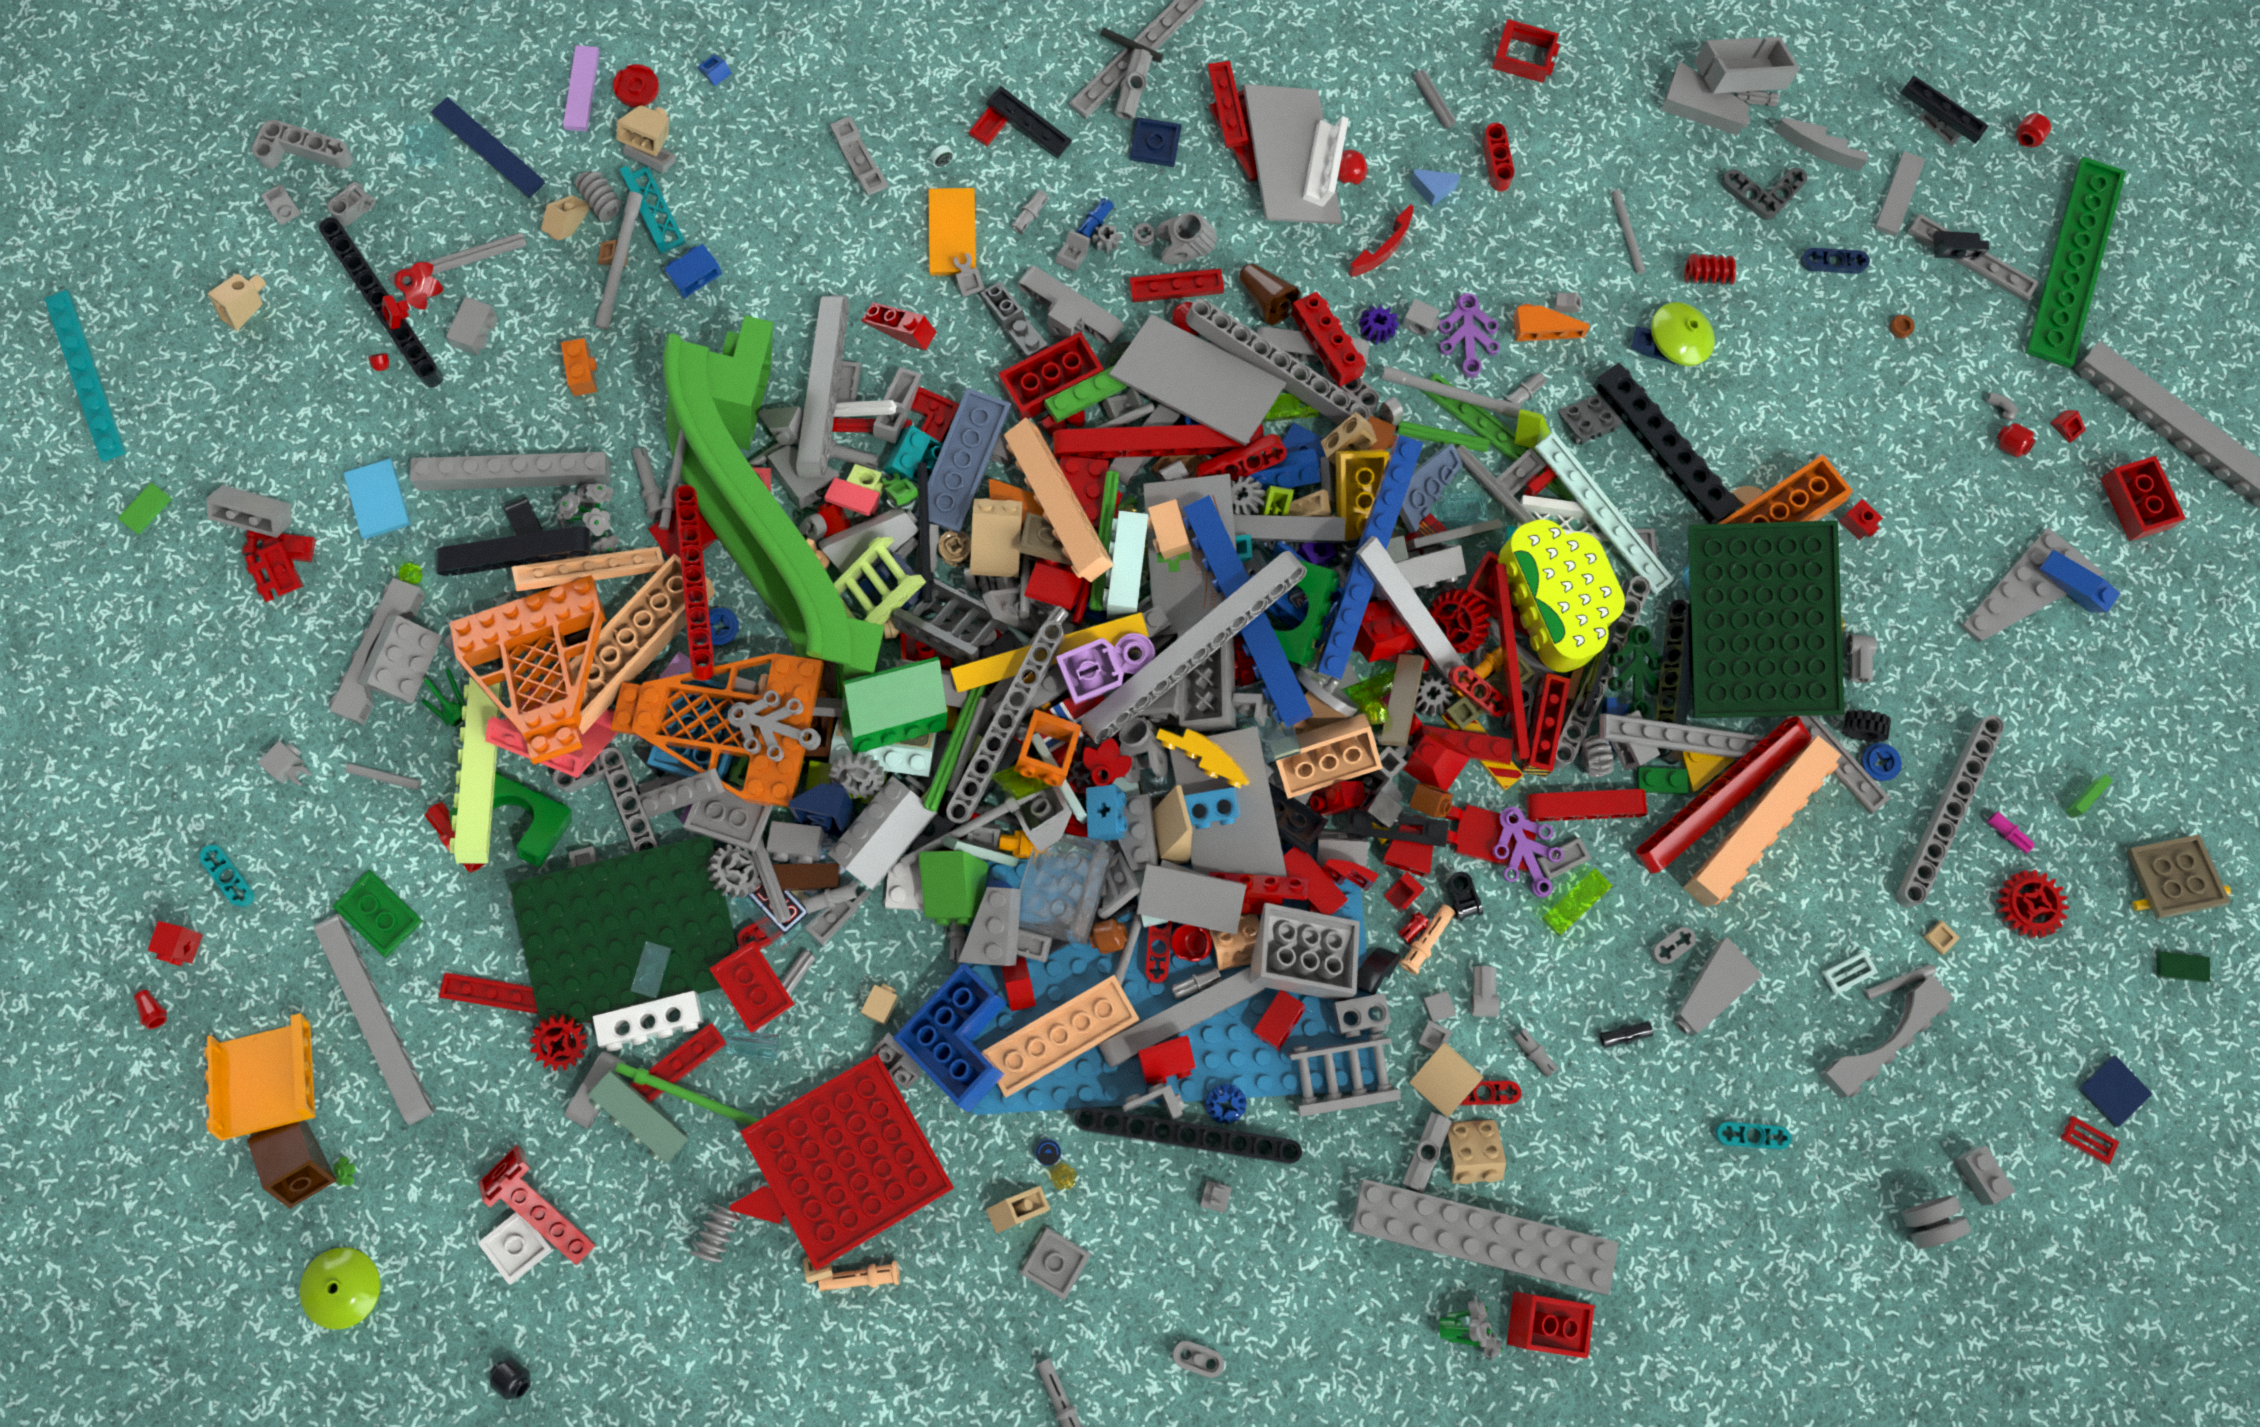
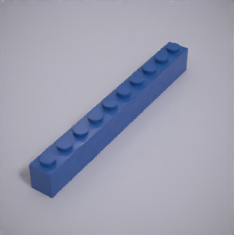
M1402 435L1395 437L1356 552L1371 536L1377 537L1385 550H1387L1423 446L1422 442ZM1356 554L1315 669L1317 672L1338 679L1343 677L1375 584L1374 579Z
M1210 495L1183 507L1186 515L1182 518L1188 530L1193 528L1196 536L1192 540L1198 551L1203 549L1206 557L1202 561L1207 572L1213 571L1216 577L1212 580L1217 593L1223 592L1226 600L1250 579ZM1263 611L1241 629L1237 636L1243 635L1246 642L1242 644V647L1247 657L1253 656L1256 664L1252 665L1256 677L1257 679L1263 678L1266 686L1262 687L1267 700L1273 699L1276 708L1272 709L1277 722L1283 721L1285 727L1288 728L1313 716V713L1265 611Z

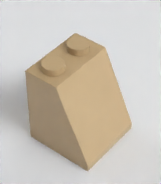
M987 498L974 499L970 575L1018 577L1023 502L990 500Z

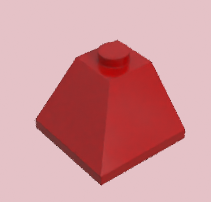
M1429 729L1402 770L1421 783H1429L1447 791L1470 759V756Z

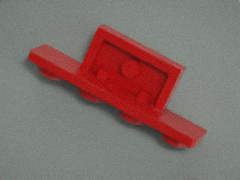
M1209 872L1208 875L1247 884L1241 913L1262 915L1265 903L1283 906V898L1306 900L1308 897V878Z

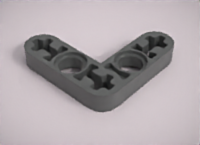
M1792 168L1769 193L1736 169L1728 170L1721 184L1727 192L1760 218L1771 220L1804 186L1807 181V174L1801 168ZM1796 176L1799 177V180L1791 187L1789 184L1791 180ZM1733 178H1735V179L1737 180L1736 182H1733V183H1730V182H1729V180H1730V179H1733ZM1742 184L1745 185L1741 191L1738 190L1739 187L1742 186ZM1745 191L1754 192L1756 198H1747L1745 196ZM1776 191H1785L1787 198L1778 197ZM1761 198L1762 202H1760V204L1757 205V202ZM1771 206V210L1765 211V207Z

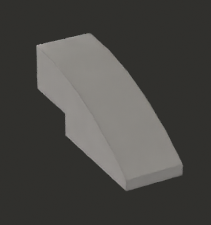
M899 367L883 399L893 400L897 405L896 412L890 415H878L873 425L874 437L896 444L913 405L922 374Z

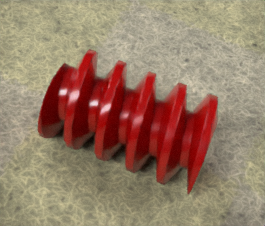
M1690 254L1684 269L1685 282L1688 283L1691 276L1693 283H1697L1699 277H1701L1702 283L1706 284L1708 277H1710L1711 284H1715L1717 278H1719L1720 284L1724 285L1726 278H1728L1729 284L1733 285L1736 278L1734 257L1732 255L1726 258L1723 255L1715 257L1712 254L1708 255V257L1705 254H1700L1697 257L1696 254Z

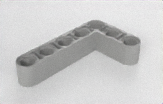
M614 747L603 749L589 765L595 766L593 774L585 775V769L578 778L572 776L570 783L562 785V779L568 774L555 770L552 777L553 782L565 793L575 792L607 779L634 851H643L648 845H653L654 848L660 847L651 821L647 817L638 795L640 793L627 759L620 750ZM619 756L617 764L613 766L608 764L610 758ZM620 779H628L626 786L617 788V783ZM635 800V808L629 811L626 810V804L629 801ZM638 823H645V828L642 832L634 833V828Z

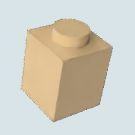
M874 984L861 1010L862 1015L886 1026L899 1000V997L894 994L896 990L885 984H882L881 987Z

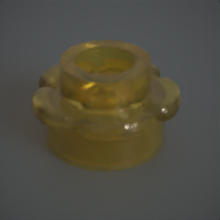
M1061 1164L1052 1171L1051 1179L1054 1181V1186L1057 1189H1071L1075 1185L1077 1174L1074 1168H1070L1067 1164ZM1062 1175L1067 1176L1065 1180H1063L1061 1177Z

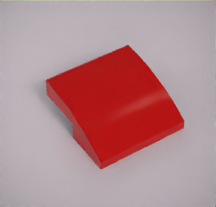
M675 509V512L671 515L668 530L659 528L660 520L648 529L669 559L673 554L680 558ZM699 512L702 550L704 551L718 538Z
M1328 859L1322 868L1337 885L1341 886L1345 879H1348L1366 892L1379 875L1359 864L1337 859Z

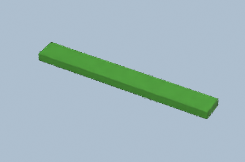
M1437 373L1429 379L1453 386ZM1421 390L1423 394L1479 437L1489 439L1490 445L1513 463L1530 449L1529 447L1514 444L1516 433L1482 407ZM1532 449L1543 460L1539 453L1535 449ZM1542 470V471H1541L1540 473H1538L1537 475L1540 476V475L1543 474L1545 471ZM1558 477L1546 487L1564 501H1572L1574 499V496Z

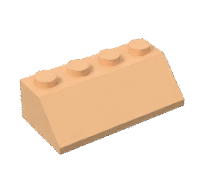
M1365 713L1270 744L1288 799L1382 769L1372 729Z

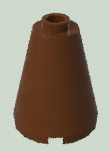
M1255 263L1245 265L1240 271L1239 281L1264 322L1276 325L1290 316L1288 311L1292 308L1293 302L1301 299V292L1295 285Z

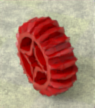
M1451 589L1447 593H1441L1437 599L1433 600V606L1428 609V612L1455 651L1462 654L1478 649L1479 645L1486 641L1484 637L1490 633L1486 628L1492 624L1486 621V618L1490 615L1489 613H1484L1483 609L1486 607V604L1480 605V597L1476 596L1473 598V592L1468 591L1465 593L1464 589ZM1450 604L1458 605L1457 609L1452 611L1448 610ZM1467 632L1470 634L1467 639L1459 638L1462 633Z

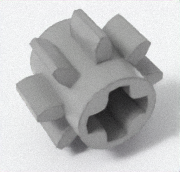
M1105 223L1101 228L1096 227L1093 243H1098L1097 251L1102 249L1109 254V251L1113 248L1118 250L1121 234H1116V225L1112 227Z

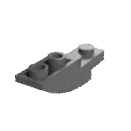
M1001 282L980 292L989 310L1019 353L1022 352L1026 358H1029L1049 348L1045 340L1025 317L1023 309Z

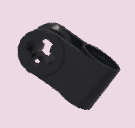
M1457 872L1449 877L1446 882V889L1451 900L1452 909L1456 913V920L1462 922L1466 917L1476 914L1478 916L1483 915L1482 903L1476 893L1470 875L1466 872ZM1455 878H1459L1464 882L1463 890L1455 888Z

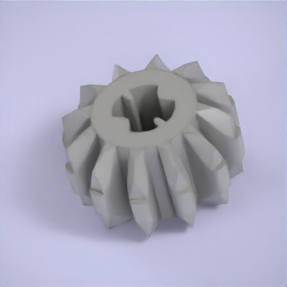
M1239 476L1238 483L1231 480V485L1233 486L1231 488L1233 511H1235V515H1242L1243 513L1245 516L1251 515V510L1259 513L1257 505H1264V501L1260 498L1265 496V491L1261 490L1262 484L1259 481L1254 482V478L1251 476L1246 480L1243 476Z
M1432 675L1427 677V681L1423 678L1420 679L1416 698L1417 702L1414 709L1422 707L1421 715H1425L1428 710L1430 716L1434 717L1436 711L1439 714H1443L1445 712L1444 707L1449 708L1451 705L1448 699L1453 694L1450 691H1446L1449 688V683L1440 684L1442 681L1441 677H1438L1436 681H1434ZM1429 692L1433 693L1432 696L1436 695L1434 700L1430 699L1431 696L1427 697Z
M1597 735L1584 739L1580 752L1585 772L1590 777H1602L1610 774L1614 768V760L1609 741L1600 740V736Z

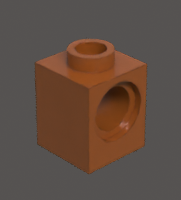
M1418 783L1409 807L1433 818L1446 817V814L1449 813L1452 807L1451 800L1453 794L1429 783Z

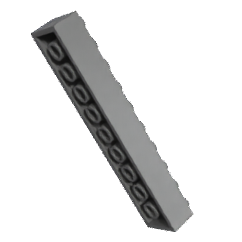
M1366 1179L1359 1181L1349 1232L1601 1295L1610 1294L1619 1243Z

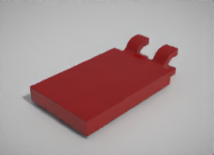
M1466 805L1464 811L1452 806L1444 818L1459 822L1457 832L1448 830L1446 843L1456 846V854L1507 867L1516 840L1512 834L1507 845L1509 848L1508 856L1504 859H1497L1493 856L1492 849L1497 845L1503 829L1499 821L1500 813L1471 805ZM1509 816V821L1514 824L1516 818ZM1522 829L1527 839L1535 841V833ZM1499 847L1497 849V853L1499 856H1503L1504 849L1502 847ZM1522 856L1518 870L1527 872L1528 867Z

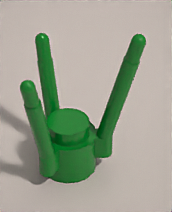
M446 668V674L458 703L455 701L448 703L428 678H424V682L444 706L442 708L443 713L426 699H423L422 703L440 717L446 725L450 724L452 727H455L463 722L462 707L467 705L464 703L451 670Z

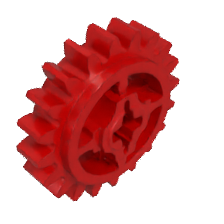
M2026 870L2021 871L2019 875L2017 873L2010 876V880L2003 881L2005 888L1998 890V893L2003 897L1997 899L1996 902L2002 904L2003 908H2000L1997 912L2006 914L2002 922L2010 921L2009 930L2018 928V936L2027 933L2028 939L2035 938L2036 935L2039 939L2044 938L2046 934L2052 935L2055 933V929L2062 928L2063 925L2060 921L2067 919V916L2062 911L2069 909V906L2063 905L2062 901L2068 897L2059 895L2063 887L2055 888L2056 879L2047 881V873L2038 876L2037 870L2030 871L2029 874ZM2023 886L2033 887L2028 893L2021 894L2018 892ZM2037 916H2046L2042 923L2032 922L2033 918Z

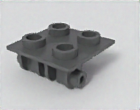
M1599 394L1558 410L1559 415L1575 433L1572 437L1575 444L1582 445L1590 441V436L1592 440H1595L1597 435L1602 437L1607 433L1615 432L1616 428L1623 424L1622 420Z

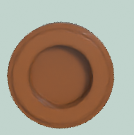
M1898 315L1891 321L1889 328L1895 337L1904 339L1909 337L1914 331L1915 324L1909 316Z

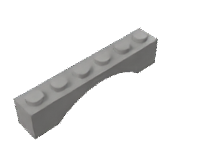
M392 578L390 584L385 587L383 599L373 612V620L369 628H366L363 632L362 643L359 649L352 655V664L348 672H345L342 676L341 687L338 693L331 699L329 711L337 717L362 726L365 725L374 706L372 690L357 684L387 616L398 615L407 620L417 616L426 597L425 592L420 587Z
M1933 975L1923 978L1906 993L1905 1007L1901 1020L1895 1031L1883 1044L1864 1055L1836 1058L1819 1076L1839 1098L1854 1097L1862 1090L1860 1085L1865 1080L1869 1082L1880 1073L1878 1070L1883 1064L1888 1065L1897 1057L1895 1052L1901 1047L1903 1049L1914 1042L1915 1038L1913 1036L1918 1031L1923 1032L1932 1025L1930 1020L1935 1015L1940 1016L1950 1008L1948 1003L1954 997Z

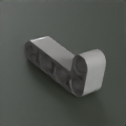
M277 120L266 121L252 145V153L260 164L268 169L276 167L285 152L339 169L350 167L354 160L352 153L343 141Z

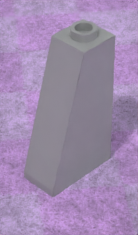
M1678 62L1661 108L1662 111L1737 136L1742 128H1747L1751 116L1747 115L1750 105L1731 93H1713L1703 75L1686 64Z
M900 506L822 539L818 544L839 571L844 574L869 548V543L877 537H892L895 541L887 548L891 554L920 530L915 525L918 522L917 518L910 510L905 512ZM879 556L871 564L873 568L882 561L881 557ZM863 572L861 575H859L855 579V581H858L861 577L865 575V573Z
M1728 937L1716 944L1674 1015V1018L1678 1021L1676 1023L1677 1027L1686 1035L1693 1036L1698 1034L1762 976Z

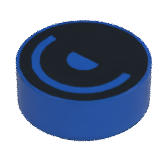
M1043 1140L1036 1147V1158L1042 1165L1052 1166L1059 1161L1061 1148L1054 1140Z

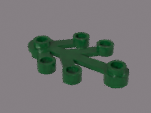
M1635 625L1628 632V642L1619 652L1610 654L1608 658L1609 664L1612 667H1621L1625 664V658L1633 651V660L1618 677H1611L1609 679L1608 687L1613 692L1622 691L1625 683L1633 675L1632 702L1628 705L1627 712L1629 714L1639 710L1642 718L1645 719L1650 714V705L1646 700H1643V677L1648 682L1647 689L1649 693L1658 694L1660 680L1657 679L1652 670H1661L1662 656H1659L1650 644L1652 638L1650 630L1642 625ZM1643 652L1649 658L1648 665L1643 660Z

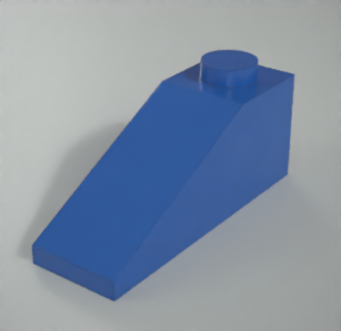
M2052 550L2039 569L2088 612L2107 613L2121 594L2105 579L2056 550Z

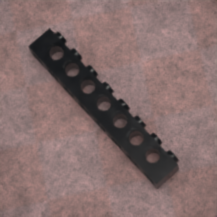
M1617 363L1596 379L1593 388L1708 524L1720 523L1739 507L1740 504L1737 502L1736 496L1725 488L1721 478L1708 468L1705 459L1697 455L1692 449L1691 443L1680 435L1675 424L1664 416L1660 406L1647 396L1646 390L1636 383L1627 368ZM1618 388L1624 389L1626 393H1621ZM1633 406H1638L1641 411L1635 410ZM1648 423L1653 424L1656 429L1649 427ZM1663 441L1669 442L1671 447L1666 446ZM1678 458L1683 459L1686 462V465L1681 464L1678 461ZM1693 476L1698 477L1701 480V483L1696 482ZM1708 494L1713 495L1716 501L1710 499Z

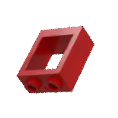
M1507 19L1492 69L1544 83L1546 75L1551 76L1555 62H1551L1552 56L1556 57L1559 51L1560 44L1557 43L1559 33ZM1514 39L1546 48L1547 53L1543 66L1506 56L1510 40Z

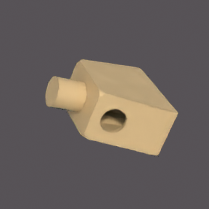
M638 106L617 121L618 141L655 157L668 137L669 118L666 111L660 107L651 110L644 106Z
M235 274L211 290L208 296L219 319L235 331H238L263 304L258 292L266 286V283L257 274L250 280H246L240 274Z

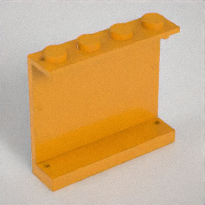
M301 1013L290 1016V1026L219 1043L213 1036H207V1046L204 1049V1053L208 1061L205 1079L209 1091L206 1094L209 1118L206 1120L208 1132L220 1141L315 1118L310 1022Z

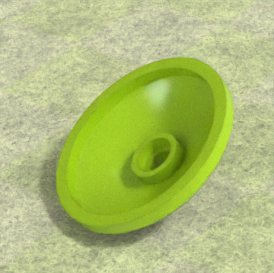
M1682 302L1667 303L1652 318L1651 333L1653 340L1660 352L1672 362L1683 366H1696L1703 363L1712 354L1715 346L1712 326L1705 315L1695 307Z
M341 1247L320 1254L306 1268L300 1282L299 1296L305 1314L315 1324L327 1329H345L360 1323L371 1313L378 1301L381 1289L379 1271L372 1259L357 1249ZM334 1283L338 1286L336 1293L331 1292V1286Z

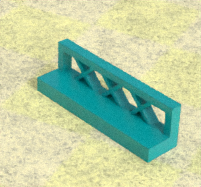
M628 165L620 168L619 170L629 192H636L643 196L639 212L660 254L685 244L686 242L648 166L631 173ZM647 174L649 181L646 188L637 185L635 179ZM648 193L658 197L655 206L646 203L645 199ZM657 212L667 215L665 225L656 223L655 216ZM666 231L676 233L678 239L666 244L664 240Z

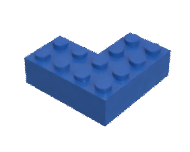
M963 962L893 1039L958 1107L969 1113L1005 1075L972 1040L1007 1002L972 968Z

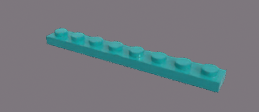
M64 290L45 297L47 309L100 460L106 462L127 454L71 293L68 290Z

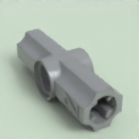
M1134 49L1125 79L1120 84L1121 92L1114 112L1118 118L1132 121L1135 117L1142 91L1147 86L1146 77L1152 60V55L1146 50ZM1130 81L1136 84V89L1132 87Z
M1430 1113L1420 1140L1414 1148V1154L1402 1185L1423 1194L1435 1162L1440 1157V1150L1452 1121L1439 1114ZM1423 1146L1431 1148L1433 1155L1430 1160L1422 1157L1421 1149Z

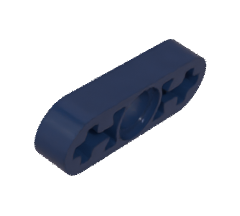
M1809 248L1801 257V264L1806 270L1860 274L1870 263L1869 256L1859 250ZM1810 256H1813V259L1817 261L1815 263H1812V259L1808 258ZM1837 257L1841 264L1835 266L1831 264L1829 258ZM1855 259H1858V262H1860V263H1862V264H1861L1860 266H1858L1857 262H1853V261H1854Z

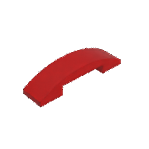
M1410 204L1395 219L1393 226L1395 233L1373 255L1365 249L1350 264L1348 271L1350 277L1373 270L1385 262L1397 250L1408 231L1414 210L1413 205Z

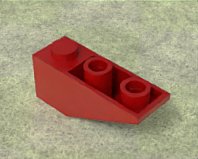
M872 302L861 320L863 323L910 347L926 351L937 333L924 315Z

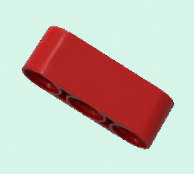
M1494 122L1487 126L1482 139V146L1491 187L1496 191L1503 192L1509 188L1512 182L1514 166L1506 129L1502 124Z

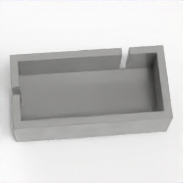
M1765 37L1763 40L1761 38L1706 40L1694 60L1701 74L1706 76L1705 81L1713 93L1787 89L1800 70L1781 37Z
M1441 543L1422 548L1423 555H1420L1419 550L1407 552L1409 559L1395 562L1413 590L1419 586H1422V588L1437 586L1436 582L1442 580L1445 583L1459 580L1458 576L1466 574L1461 545ZM1375 582L1370 599L1386 600V596Z

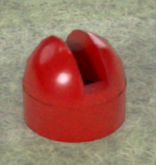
M387 353L368 357L370 365L374 370L385 371L388 369L389 357Z

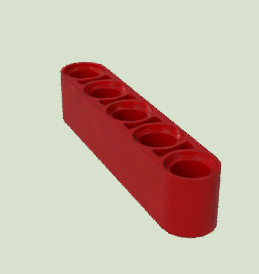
M1644 789L1536 793L1526 796L1528 820L1531 822H1536V819H1538V822L1560 821V818H1562V821L1585 820L1584 817L1588 820L1609 819V816L1611 818H1633V815L1635 817L1648 815Z

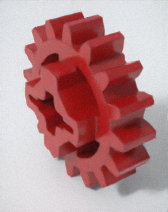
M1242 637L1234 638L1235 686L1238 687V690L1242 691L1253 688L1254 675L1256 674L1252 665L1256 663L1253 656L1247 657L1242 647V644L1245 643Z
M554 1014L550 1016L549 1022L542 1019L540 1022L541 1027L536 1026L533 1030L535 1035L530 1038V1042L535 1044L530 1049L531 1053H538L535 1061L544 1060L543 1067L546 1068L551 1064L553 1065V1071H556L559 1065H562L564 1071L568 1069L569 1063L576 1066L578 1063L577 1058L582 1059L585 1052L583 1049H587L588 1046L587 1042L582 1041L588 1035L587 1032H580L583 1024L574 1025L575 1018L572 1017L567 1021L565 1020V1014H562L559 1020L556 1019ZM562 1027L561 1029L551 1030V1028ZM570 1033L574 1035L576 1042L572 1040ZM564 1035L563 1042L554 1050L555 1043ZM542 1043L546 1045L548 1052L545 1051Z

